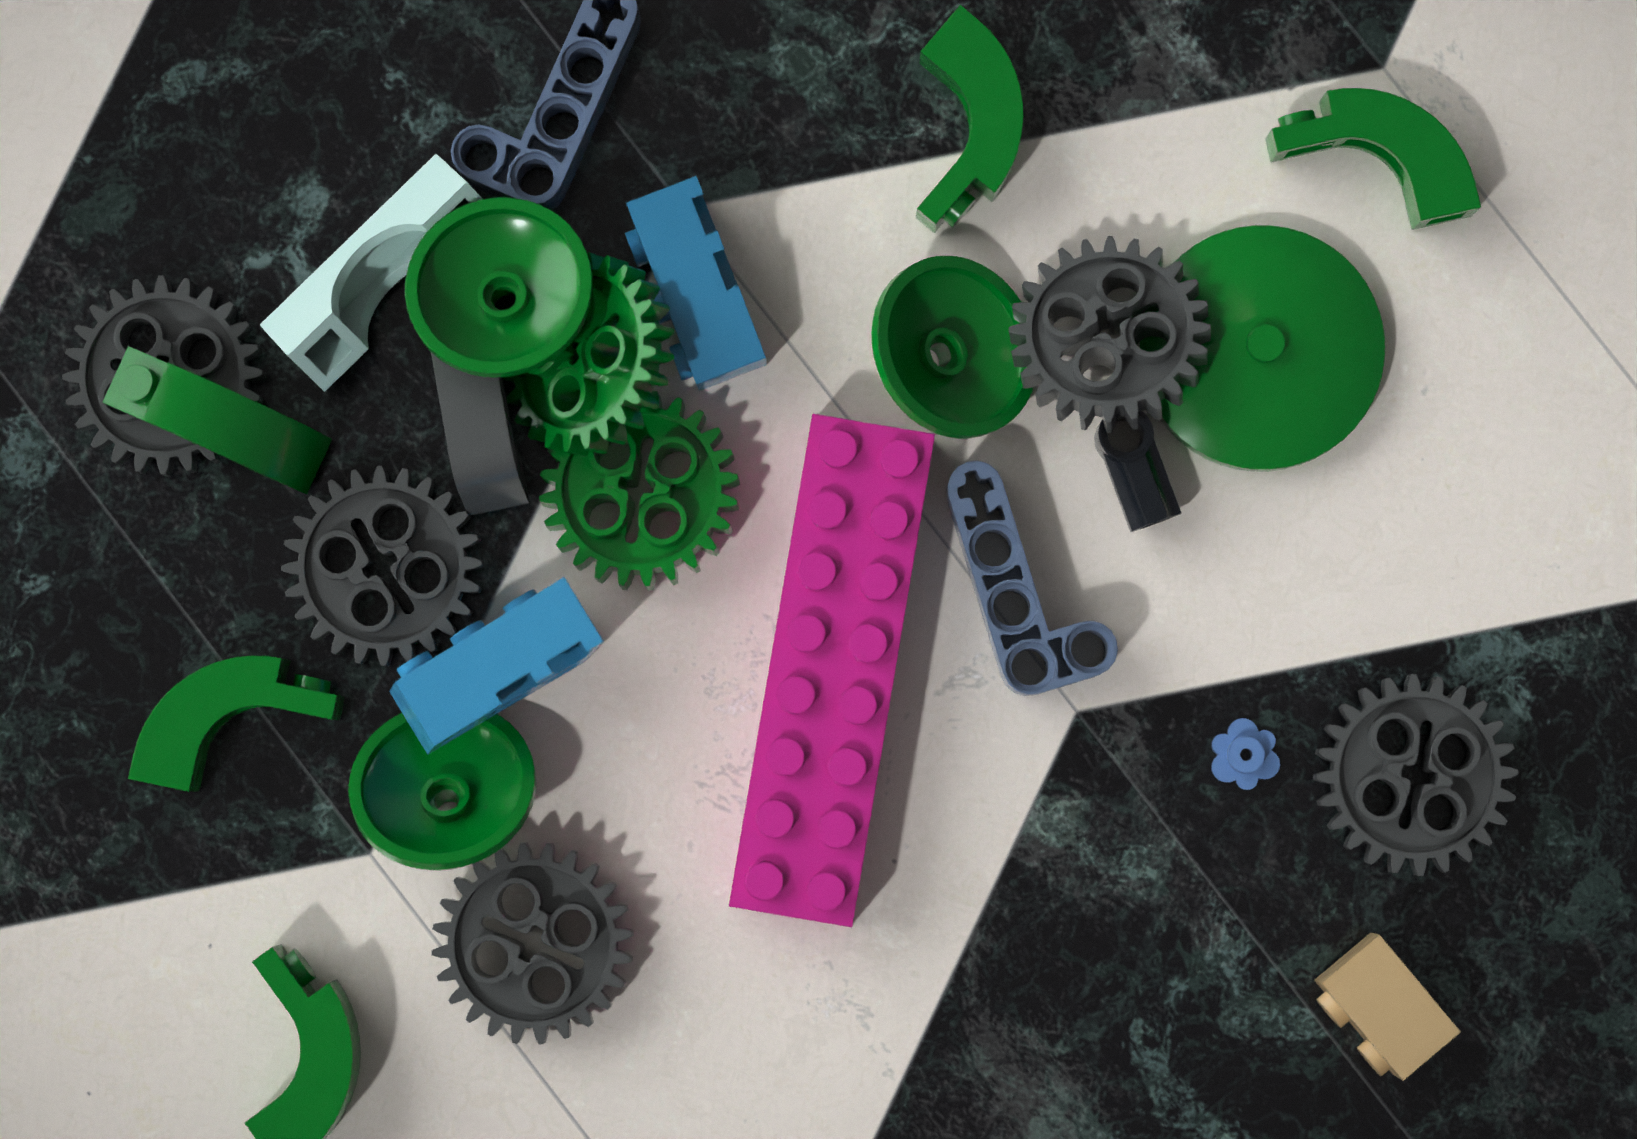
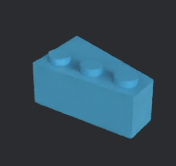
M694 176L627 202L626 204L636 229L625 232V236L637 267L648 263L651 266L656 282L660 287L654 301L669 305L670 310L659 323L662 324L672 320L680 342L669 346V349L675 355L674 362L681 380L684 381L694 377L698 390L701 391L767 365V360L740 288L724 252V246L719 233L714 226L703 198L698 178Z
M565 577L539 593L532 589L517 597L503 607L505 614L486 626L482 620H479L462 629L450 638L453 646L433 658L429 651H425L397 669L401 678L395 681L389 692L427 755L583 664L603 643V639Z

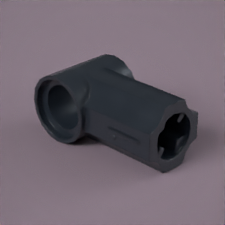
M1142 411L1138 412L1139 426L1137 430L1140 434L1139 447L1134 451L1121 452L1111 446L1103 419L1097 426L1094 436L1096 450L1105 462L1130 532L1147 528L1182 514L1153 438V425L1148 416ZM1125 416L1116 418V421H1127Z

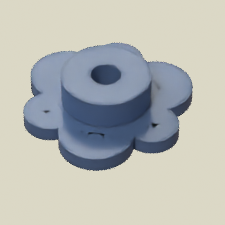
M1236 719L1229 725L1227 734H1218L1212 740V749L1217 754L1212 762L1213 775L1222 782H1233L1236 780V784L1243 790L1253 789L1258 783V778L1270 779L1274 777L1280 768L1278 756L1275 752L1271 751L1276 744L1275 736L1267 730L1258 732L1255 723L1249 719ZM1243 749L1250 751V758L1247 761L1240 757Z

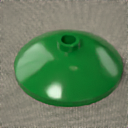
M506 197L488 198L468 203L437 221L426 232L415 248L408 265L405 280V300L408 314L416 333L424 345L447 365L459 371L481 377L498 378L520 375L533 371L552 361L579 334L588 316L593 296V275L589 258L582 241L571 226L559 215L544 206L523 199ZM503 296L516 298L514 305L506 310H500L495 307L497 300Z
M935 256L920 260L898 273L886 286L878 300L872 321L871 337L873 356L879 376L887 392L898 407L909 418L929 431L959 439L984 436L1011 422L1022 411L1032 394L1034 387L1024 389L1021 382L1020 373L1026 367H1014L1011 351L1018 347V345L1012 344L1009 336V327L1021 324L1014 319L1012 311L1013 303H1019L1021 300L1000 276L984 265L970 259L957 256ZM930 350L937 355L938 365L934 362Z
M400 713L380 726L364 743L353 763L349 779L350 806L355 822L364 838L373 848L392 861L423 870L460 868L479 862L496 853L522 828L532 809L536 793V773L530 749L514 726L498 714L427 755L403 713ZM447 802L458 804L450 810H439L440 806Z

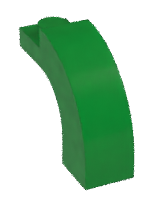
M961 5L920 51L919 64L957 96L965 110L969 126V139L962 155L917 208L916 218L933 233L939 229L944 221L951 227H954L976 201V198L969 194L973 187L991 202L994 201L1005 185L1013 168L1023 127L1021 88L1009 56L992 32Z
M1341 88L1326 91L1319 101L1322 117L1315 118L1314 110H1304L1278 118L1279 127L1272 128L1265 138L1270 162L1334 148L1358 149L1377 157L1390 168L1401 186L1411 230L1468 218L1481 208L1471 167L1455 138L1444 125L1426 110L1405 98L1391 93L1365 88Z
M128 346L102 402L306 495L332 441V438L269 407Z
M242 656L215 662L195 671L177 683L152 710L138 737L128 779L188 792H200L207 755L212 741L219 730L233 717L254 708L274 707L340 721L345 697L330 694L332 681L295 674L293 686L287 685L286 680L291 661L288 659L270 656Z
M282 944L268 949L253 960L252 963L292 1017L299 1034L300 1059L295 1076L287 1089L276 1100L244 1124L255 1139H326L342 1119L356 1088L361 1059L358 1023L353 1007L339 981L329 982L316 992L310 984L316 978V975L308 962L295 948L287 953Z

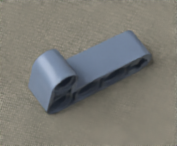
M583 0L521 140L492 127L480 124L468 126L457 134L451 147L452 162L469 185L497 198L523 199L537 203L550 210L560 205L566 196L639 32L641 19L636 0ZM616 3L620 4L625 19L623 21L613 19L610 22L605 33L608 47L613 48V50H609L598 41L604 27L599 10L610 11ZM592 57L601 61L604 65L603 71L594 82L583 84L571 78L572 67L578 60ZM562 112L573 114L578 118L579 123L577 130L572 136L567 139L558 140L546 134V126L552 116ZM486 143L497 148L496 161L490 168L483 171H475L466 166L467 153L475 145ZM541 167L553 173L552 186L544 194L533 196L522 191V178L531 169Z
M969 461L958 466L951 474L946 489L947 503L998 669L1006 687L1016 694L1032 696L1087 680L1107 671L1115 662L1118 648L1114 634L1104 624L1095 621H1084L1049 632L1004 484L998 471L990 464L981 461ZM974 475L978 484L989 483L991 490L985 493L983 497L986 515L989 516L998 510L1002 520L985 521L975 526L972 530H968L965 520H976V509L971 498L960 499L958 491L965 487L966 477ZM995 533L1006 539L1010 549L1008 560L1000 566L993 567L982 563L975 552L976 541L981 536ZM1004 592H1015L1025 599L1028 613L1026 619L1021 624L1008 626L996 618L993 605L998 595ZM1089 632L1095 634L1104 644L1105 653L1103 659L1095 667L1082 666L1072 656L1071 645L1073 639L1080 633ZM1030 650L1037 652L1043 658L1046 672L1040 683L1025 685L1014 677L1011 665L1017 653Z

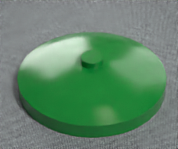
M1253 225L1226 230L1204 239L1183 253L1175 261L1180 260L1183 263V277L1180 283L1192 279L1198 281L1199 295L1194 301H1207L1208 317L1201 322L1211 325V341L1201 344L1208 349L1207 365H1192L1198 371L1199 383L1197 387L1179 383L1183 393V404L1177 406L1165 398L1161 400V421L1165 427L1182 444L1203 458L1222 466L1245 471H1275L1299 466L1323 455L1343 441L1356 428L1370 408L1380 385L1385 361V335L1380 311L1370 288L1357 269L1342 254L1318 238L1301 231L1271 225ZM1151 307L1145 313L1158 312L1159 310L1156 307ZM1155 336L1144 338L1138 343L1140 349L1149 352L1161 350L1167 345L1164 339Z

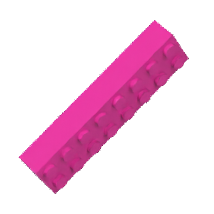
M812 414L729 907L846 927L853 926L935 434Z

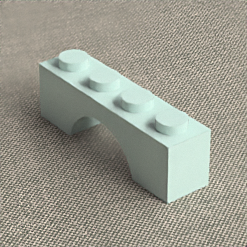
M435 154L281 303L260 326L286 355L325 392L369 349L368 328L372 315L385 294L399 280L406 276L413 252L426 232L437 221L453 210L483 199L465 179Z

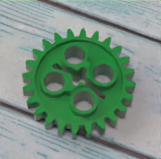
M587 253L593 275L592 302L586 321L579 334L561 354L547 364L527 373L503 377V381L515 384V388L506 397L507 403L521 407L514 421L516 424L530 427L528 437L544 442L545 448L579 456H587L589 450L605 454L608 451L609 441L622 445L627 443L625 425L641 430L645 427L640 410L643 406L653 409L659 407L651 391L654 385L668 386L669 380L659 373L660 364L674 360L675 356L668 351L662 350V342L674 335L675 330L659 324V321L670 310L669 305L654 301L660 287L644 281L646 272L629 266V262L608 255L602 257L593 253Z
M652 391L651 393L656 398L659 407L653 409L643 406L640 410L645 427L641 430L625 425L627 432V443L625 445L630 447V456L622 467L617 469L602 467L600 465L602 453L590 450L587 456H579L548 449V453L559 463L558 469H546L540 472L541 478L548 484L555 486V490L539 496V501L544 507L558 509V512L548 517L544 523L549 531L567 530L559 538L556 546L562 553L579 547L573 560V565L579 571L587 568L594 561L597 562L594 578L601 584L609 578L613 570L616 571L618 583L622 590H628L634 575H640L647 590L652 591L655 586L656 573L664 572L668 580L673 585L678 584L677 566L682 563L695 573L700 572V565L695 554L700 549L714 556L719 554V550L710 538L713 532L731 535L733 531L730 524L720 517L721 512L737 511L740 507L735 498L724 494L725 490L740 485L738 474L721 471L735 460L731 449L713 451L724 438L721 430L717 427L701 433L707 419L704 412L698 410L687 419H684L685 404L682 398L677 397L667 410L662 409V401L658 391ZM646 438H652L654 444L646 463L645 478L654 491L653 493L642 494L639 504L637 540L634 543H628L626 537L634 517L635 502L626 490L627 488L638 487L641 477L643 441ZM673 452L688 454L691 457V464L689 470L684 475L678 478H667L660 474V465L667 455ZM611 502L620 507L619 518L612 527L598 530L590 526V515L597 505ZM671 511L681 517L679 529L673 536L659 539L650 534V524L657 514Z

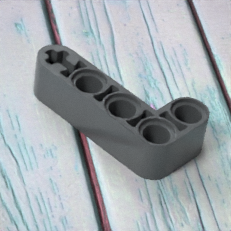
M431 352L454 481L466 512L469 516L529 504L528 487L522 460L513 436L503 377H481L459 371L441 361Z

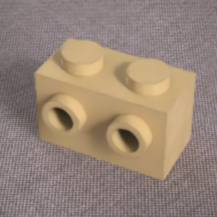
M1369 933L1314 980L1324 991L1316 999L1317 1002L1340 1028L1350 1022L1365 1040L1357 1047L1358 1051L1380 1076H1383L1390 1070L1395 1077L1405 1080L1461 1032L1379 934Z

